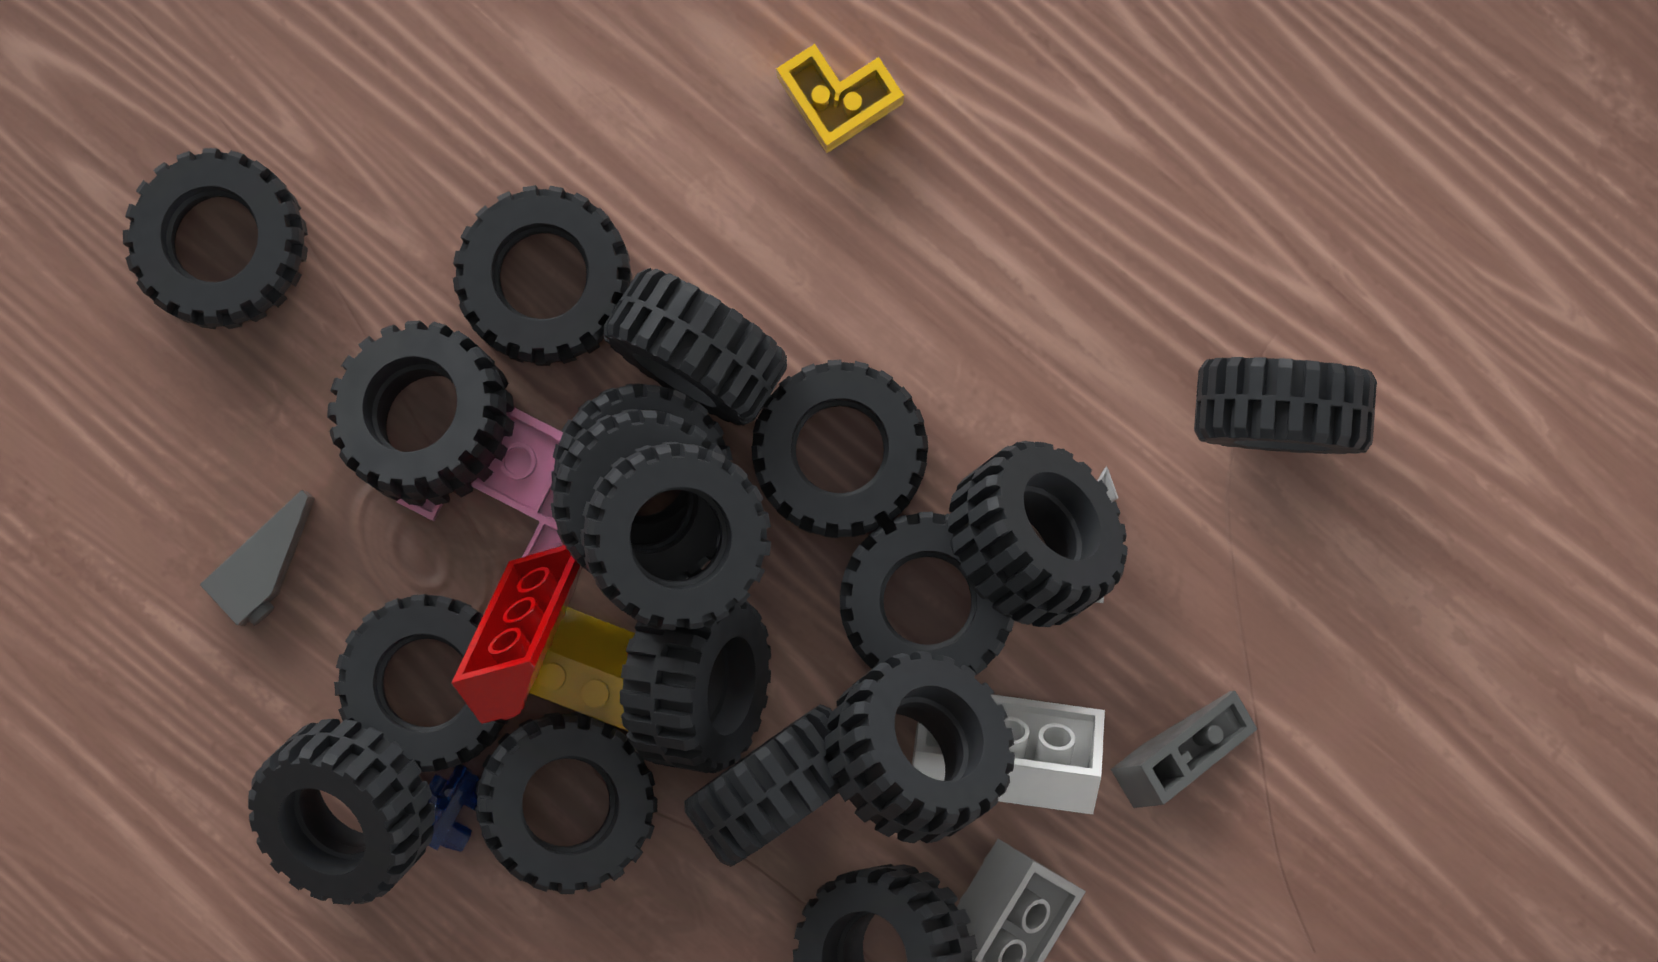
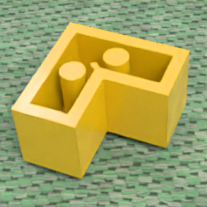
M813 44L776 68L777 79L826 153L832 151L903 104L904 94L879 57L841 82L816 44Z

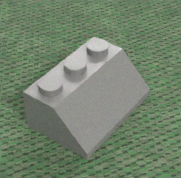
M997 839L957 906L958 910H966L971 921L966 924L969 936L975 935L977 949L972 950V960L977 962H1044L1086 891L1019 850Z

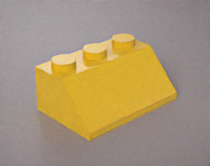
M567 607L566 614L558 627L552 645L541 665L538 677L535 679L529 693L628 731L623 726L621 715L624 713L623 705L620 704V690L623 689L624 679L621 678L622 665H626L628 656L626 649L629 639L634 638L635 633Z

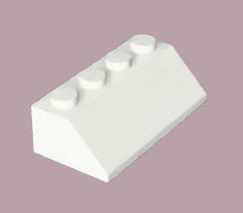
M992 694L991 696L997 706L1002 704L1008 718L1004 722L1006 728H1012L1014 745L1009 748V752L1015 754L1014 769L1007 774L1010 776L1009 786L1006 792L998 797V801L1093 814L1102 774L1105 710ZM918 722L912 765L923 774L944 781L945 762L939 744L933 735Z

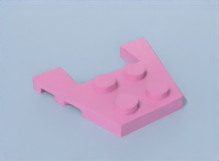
M515 408L512 412L506 413L515 423L513 435L511 437L504 436L502 444L508 448L503 460L500 461L495 458L488 467L494 473L485 482L477 478L471 485L539 521V525L522 556L525 557L564 545L557 533L558 528L551 511V503H553L551 471H554L555 465L553 453L555 445H559L563 432ZM402 499L396 501L432 521H435L443 505H434L428 499H426V503L423 506L409 505Z

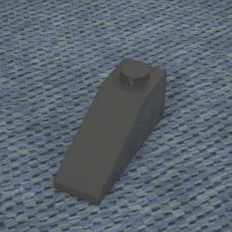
M301 490L200 584L236 625L245 626L251 622L255 626L275 608L270 602L279 595L315 500L309 492Z
M1229 691L1139 746L1115 765L1111 771L1133 808L1164 805L1254 733L1257 727L1236 691Z

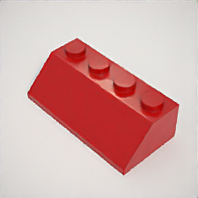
M565 545L508 562L451 682L481 724L498 719H511L520 714L525 706V701L535 679L538 677L545 656L566 614V609L575 592L582 566L571 556Z

